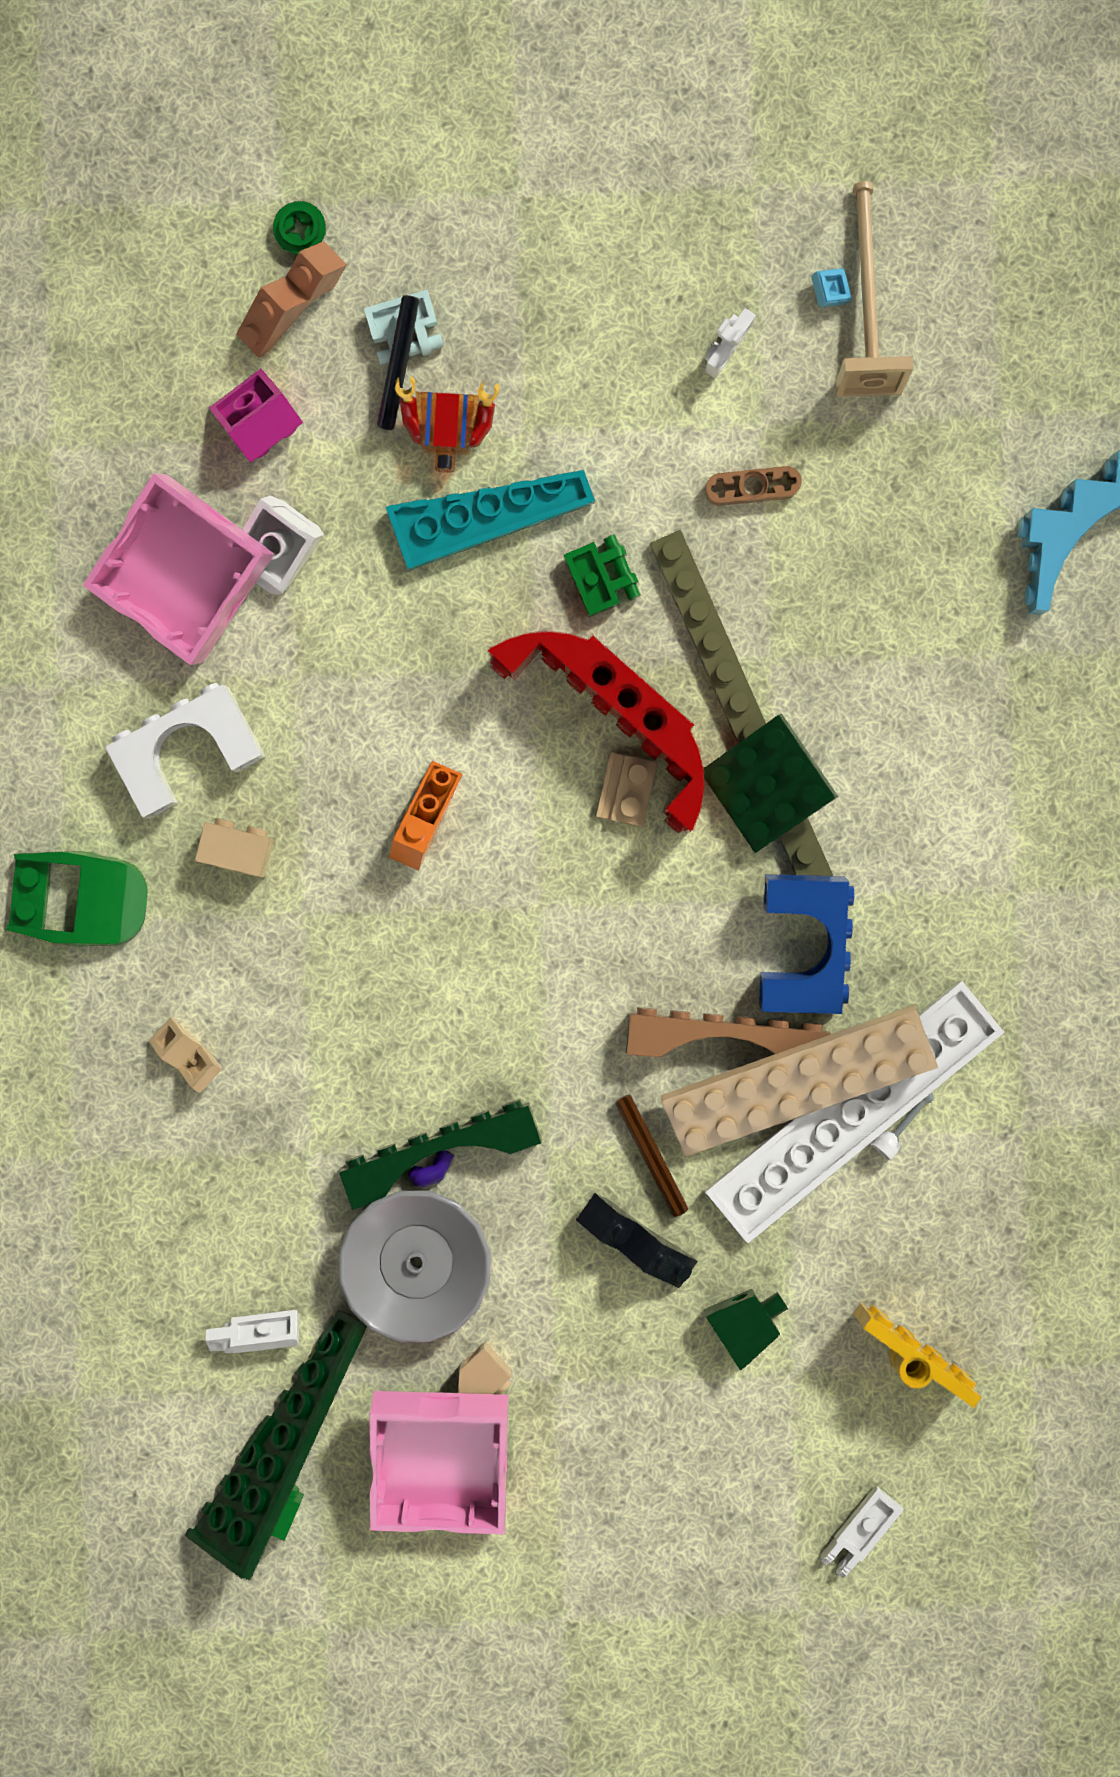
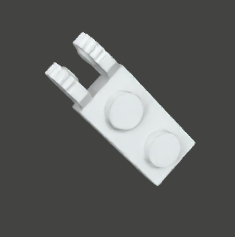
M875 1485L836 1533L835 1539L822 1552L820 1560L827 1565L834 1560L843 1547L847 1549L849 1553L839 1563L836 1570L839 1576L845 1578L859 1561L862 1562L904 1509Z

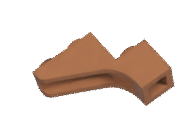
M324 241L300 251L285 277L260 288L236 335L258 358L264 356L314 300L335 287L347 264Z

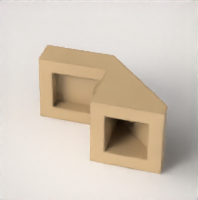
M172 1017L149 1040V1043L160 1059L178 1069L189 1086L198 1093H201L222 1070L213 1055Z

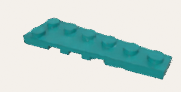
M584 470L541 477L533 481L514 482L506 486L487 487L462 494H449L441 498L400 503L385 508L407 569L410 571L595 504V499Z

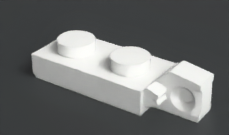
M295 1310L233 1317L231 1322L224 1324V1327L206 1329V1343L209 1351H224V1353L233 1354L299 1346V1314Z

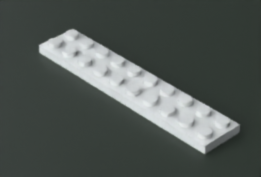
M959 980L919 1013L939 1068L789 1120L704 1190L747 1244L1004 1033L963 981Z

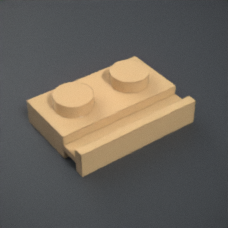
M610 752L596 817L643 827L657 762Z

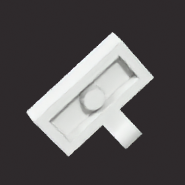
M745 308L739 317L733 314L730 320L723 319L717 328L716 333L722 339V342L719 344L715 341L704 357L708 361L705 372L713 378H717L752 327L756 317L754 313Z

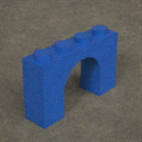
M765 874L763 907L766 913L810 915L825 925L828 944L822 959L814 967L806 971L797 973L760 972L759 1006L762 1012L842 1014L843 1004H848L849 986L844 984L845 971L849 972L851 967V954L846 951V939H851L853 932L852 919H848V906L854 905L855 897L854 886H849L850 882L845 876Z

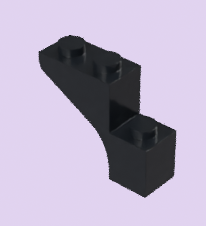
M596 1193L593 1194L576 1219L578 1223L600 1242L619 1250L644 1273L677 1288H680L690 1277L692 1269L698 1262L694 1257L635 1220L614 1202Z

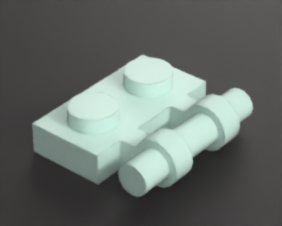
M428 290L410 294V296L417 297L420 302L414 327L418 340L411 342L409 357L421 353L423 356L430 355L432 350L444 347L441 334L427 336L425 329L437 326L438 324ZM402 297L364 308L374 344L387 340L389 349L377 352L380 365L387 364L390 360Z

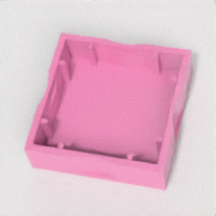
M153 473L128 512L120 533L106 547L82 586L120 614L126 615L138 622L154 639L189 665L203 663L267 567L274 553L167 474Z
M374 1391L370 1409V1458L373 1465L370 1486V1531L420 1532L425 1530H446L455 1533L505 1534L508 1395Z

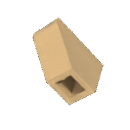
M484 1341L461 1363L458 1393L502 1394L511 1384L509 1379L511 1378L512 1369Z

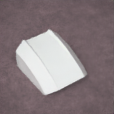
M273 496L264 497L259 500L242 529L274 553V556L256 584L270 594L282 595L324 536L318 525L308 520L285 501Z

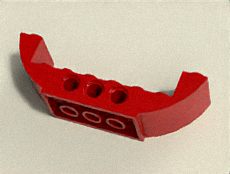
M533 632L506 639L487 650L491 669L504 680L510 676L514 681L541 651L542 661L555 672L559 668L567 674L566 682L578 693L581 694L585 690L593 697L591 704L605 716L610 712L617 718L616 726L625 735L631 738L635 734L643 741L641 748L650 757L656 760L660 756L669 764L666 767V771L679 782L686 779L688 781L687 785L664 809L663 813L667 815L664 822L678 834L682 831L686 833L692 832L702 806L704 768L699 748L691 732L694 724L594 635L589 639H585L569 633ZM597 673H605L609 676L610 683L604 686L598 685L593 681V676ZM625 694L630 695L635 700V706L631 708L622 707L618 702V697ZM649 716L655 717L660 723V728L655 731L648 730L644 726L643 719Z

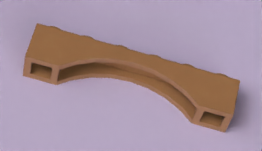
M637 1007V1013L629 1012L626 1053L628 1055L662 1057L672 1049L690 1041L709 1037H732L748 1040L778 1054L831 1035V1033L822 1030V1024L803 1022L802 1028L789 1027V1021L769 1019V1025L756 1024V1018L736 1016V1022L723 1021V1015L703 1013V1019L690 1018V1012L670 1010V1016L657 1015V1009Z

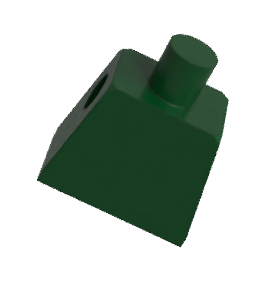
M750 1289L707 1307L703 1311L739 1370H742L779 1337L780 1332L772 1319L788 1310V1307L778 1292L760 1302L753 1289Z

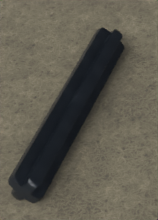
M403 295L401 299L377 422L379 428L390 431L395 428L401 398L395 390L396 379L399 378V386L403 388L420 302L417 297Z

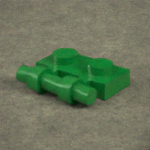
M615 534L603 539L607 551L599 554L595 542H592L564 554L565 562L589 618L620 605L616 594L617 591L625 590L629 601L641 596L636 585L639 582L635 572L631 573L625 559L627 552L624 545L619 544ZM613 562L619 576L618 579L613 581L610 580L604 566Z

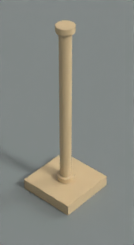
M861 181L853 185V195L857 197L865 357L844 358L835 383L836 397L902 395L913 371V356L879 357L870 202L873 184L869 181Z

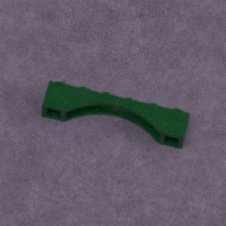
M518 1099L502 1105V1112L490 1115L489 1110L471 1116V1123L459 1126L458 1121L444 1125L439 1128L440 1134L428 1137L426 1132L407 1139L409 1144L396 1148L395 1144H390L377 1149L378 1155L365 1160L364 1155H359L346 1160V1167H343L339 1174L352 1210L384 1198L392 1185L407 1169L421 1159L438 1151L454 1147L478 1146L513 1154L541 1144L542 1137L529 1102L522 1104L521 1100Z

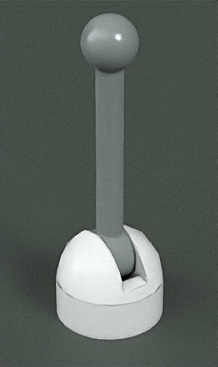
M930 1093L919 1102L894 1132H883L870 1143L872 1147L885 1158L892 1161L900 1149L898 1136L925 1104L931 1103L934 1100L933 1093Z

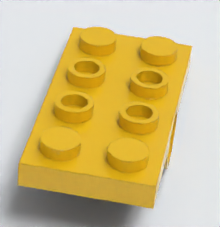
M860 1303L853 1315L863 1329L889 1347V1362L907 1386L922 1388L934 1379L972 1408H975L982 1397L974 1389L977 1383L969 1377L966 1371L955 1363L948 1367L949 1363L942 1358V1355L927 1343L922 1348V1344L907 1328L901 1324L894 1328L895 1324L888 1319L889 1316L873 1304L868 1309Z

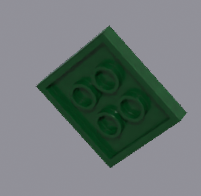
M783 714L774 717L704 767V779L754 853L759 852L839 797Z

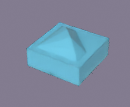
M844 268L816 271L811 275L819 308L844 305L852 301Z

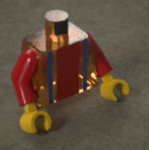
M410 376L411 388L404 390L399 386V378H397L395 390L402 397L400 399L402 421L413 442L422 445L424 453H436L435 471L443 473L454 472L455 456L470 455L471 448L479 446L491 430L495 410L493 401L499 394V384L496 383L494 394L492 395L484 391V380L478 388V395L416 391L415 398L412 396L415 392V379Z

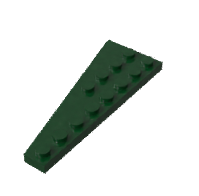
M338 1310L318 1339V1345L315 1348L316 1352L312 1358L306 1363L303 1362L298 1368L299 1377L290 1390H283L279 1396L281 1403L272 1416H265L241 1451V1457L235 1470L229 1475L225 1474L219 1483L222 1486L221 1490L212 1503H205L201 1509L204 1515L195 1528H188L185 1537L241 1579L251 1581L367 1328L362 1321L345 1312Z

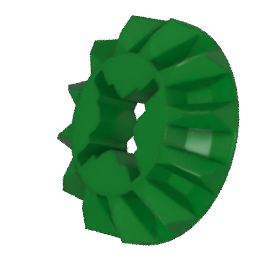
M294 201L284 205L276 214L273 222V233L276 241L284 251L286 250L297 256L300 251L323 241L326 235V223L321 211L316 206L305 201ZM295 217L301 221L303 226L309 225L305 229L306 235L304 240H302V237H299L298 233H291V231L295 230Z

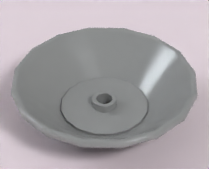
M398 1191L372 1202L350 1224L339 1250V1283L350 1310L371 1331L397 1342H432L458 1331L479 1310L490 1284V1250L479 1223L458 1202L432 1191ZM419 1257L423 1264L420 1267H414L410 1259Z

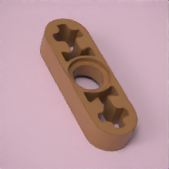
M790 466L717 473L707 481L705 496L710 503L716 506L789 499L799 491L802 478L800 473ZM784 474L788 476L789 480H794L795 484L790 486L789 491H784L783 485H776L772 487L773 493H767L769 482L766 476L768 475L772 476L771 482L781 481ZM757 478L762 483V491L757 495L748 494L744 489L745 480ZM733 479H739L738 493L740 497L734 496L735 490L726 491L723 498H718V493L711 491L712 488H715L718 481H722L723 487H731L735 484Z

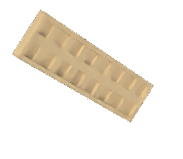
M914 1004L661 1095V1101L685 1157L939 1067Z

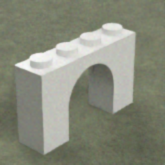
M214 683L203 688L200 691L201 696L190 702L188 699H183L170 707L172 711L162 717L159 714L148 717L141 722V728L132 733L130 730L118 733L111 738L113 743L105 747L142 818L150 819L179 804L161 771L159 755L166 738L180 728L198 726L207 730L215 739L231 771L239 772L266 757L233 694L226 685L222 684L219 686L218 683Z

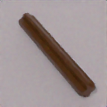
M625 1095L615 1101V1104L672 1216L677 1217L688 1211V1206L632 1096Z

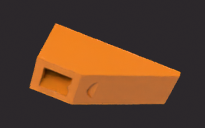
M431 762L393 838L389 858L418 871L420 870L462 777L461 773L437 762Z

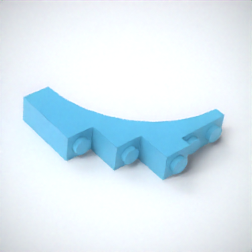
M1120 450L1110 456V459H1107L1105 462L1103 479L1108 480V482L1075 479L1067 488L1063 489L1061 494L1060 507L1065 509V511L1032 508L1025 514V518H1020L1018 537L1022 538V547L1035 548L1034 552H1030L1027 565L1028 572H1032L1031 585H1027L1024 595V603L1029 605L1028 614L1043 615L1050 610L1055 582L1065 559L1077 541L1099 519L1120 508Z

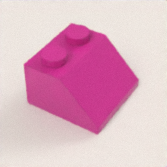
M261 368L209 407L210 411L250 463L256 458L266 455L273 445L281 439L291 436L297 427L303 423L283 393Z

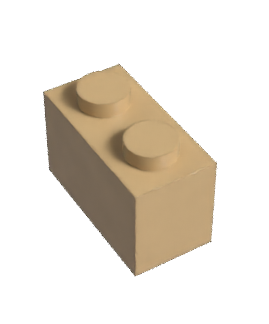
M215 818L214 824L204 822L195 861L257 877H265L274 839L266 837L267 830L248 826L247 831L244 832L234 829L235 822Z

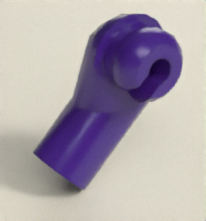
M447 1150L438 1151L431 1166L424 1168L414 1166L410 1169L408 1173L409 1181L418 1188H426L441 1182L453 1160L454 1154Z

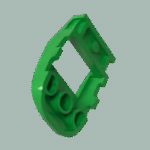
M87 851L14 854L16 862L10 919L6 930L52 943L76 947L121 945L132 940L140 932L146 916L148 888L143 874L133 864L121 859ZM52 863L81 866L74 932L45 929Z

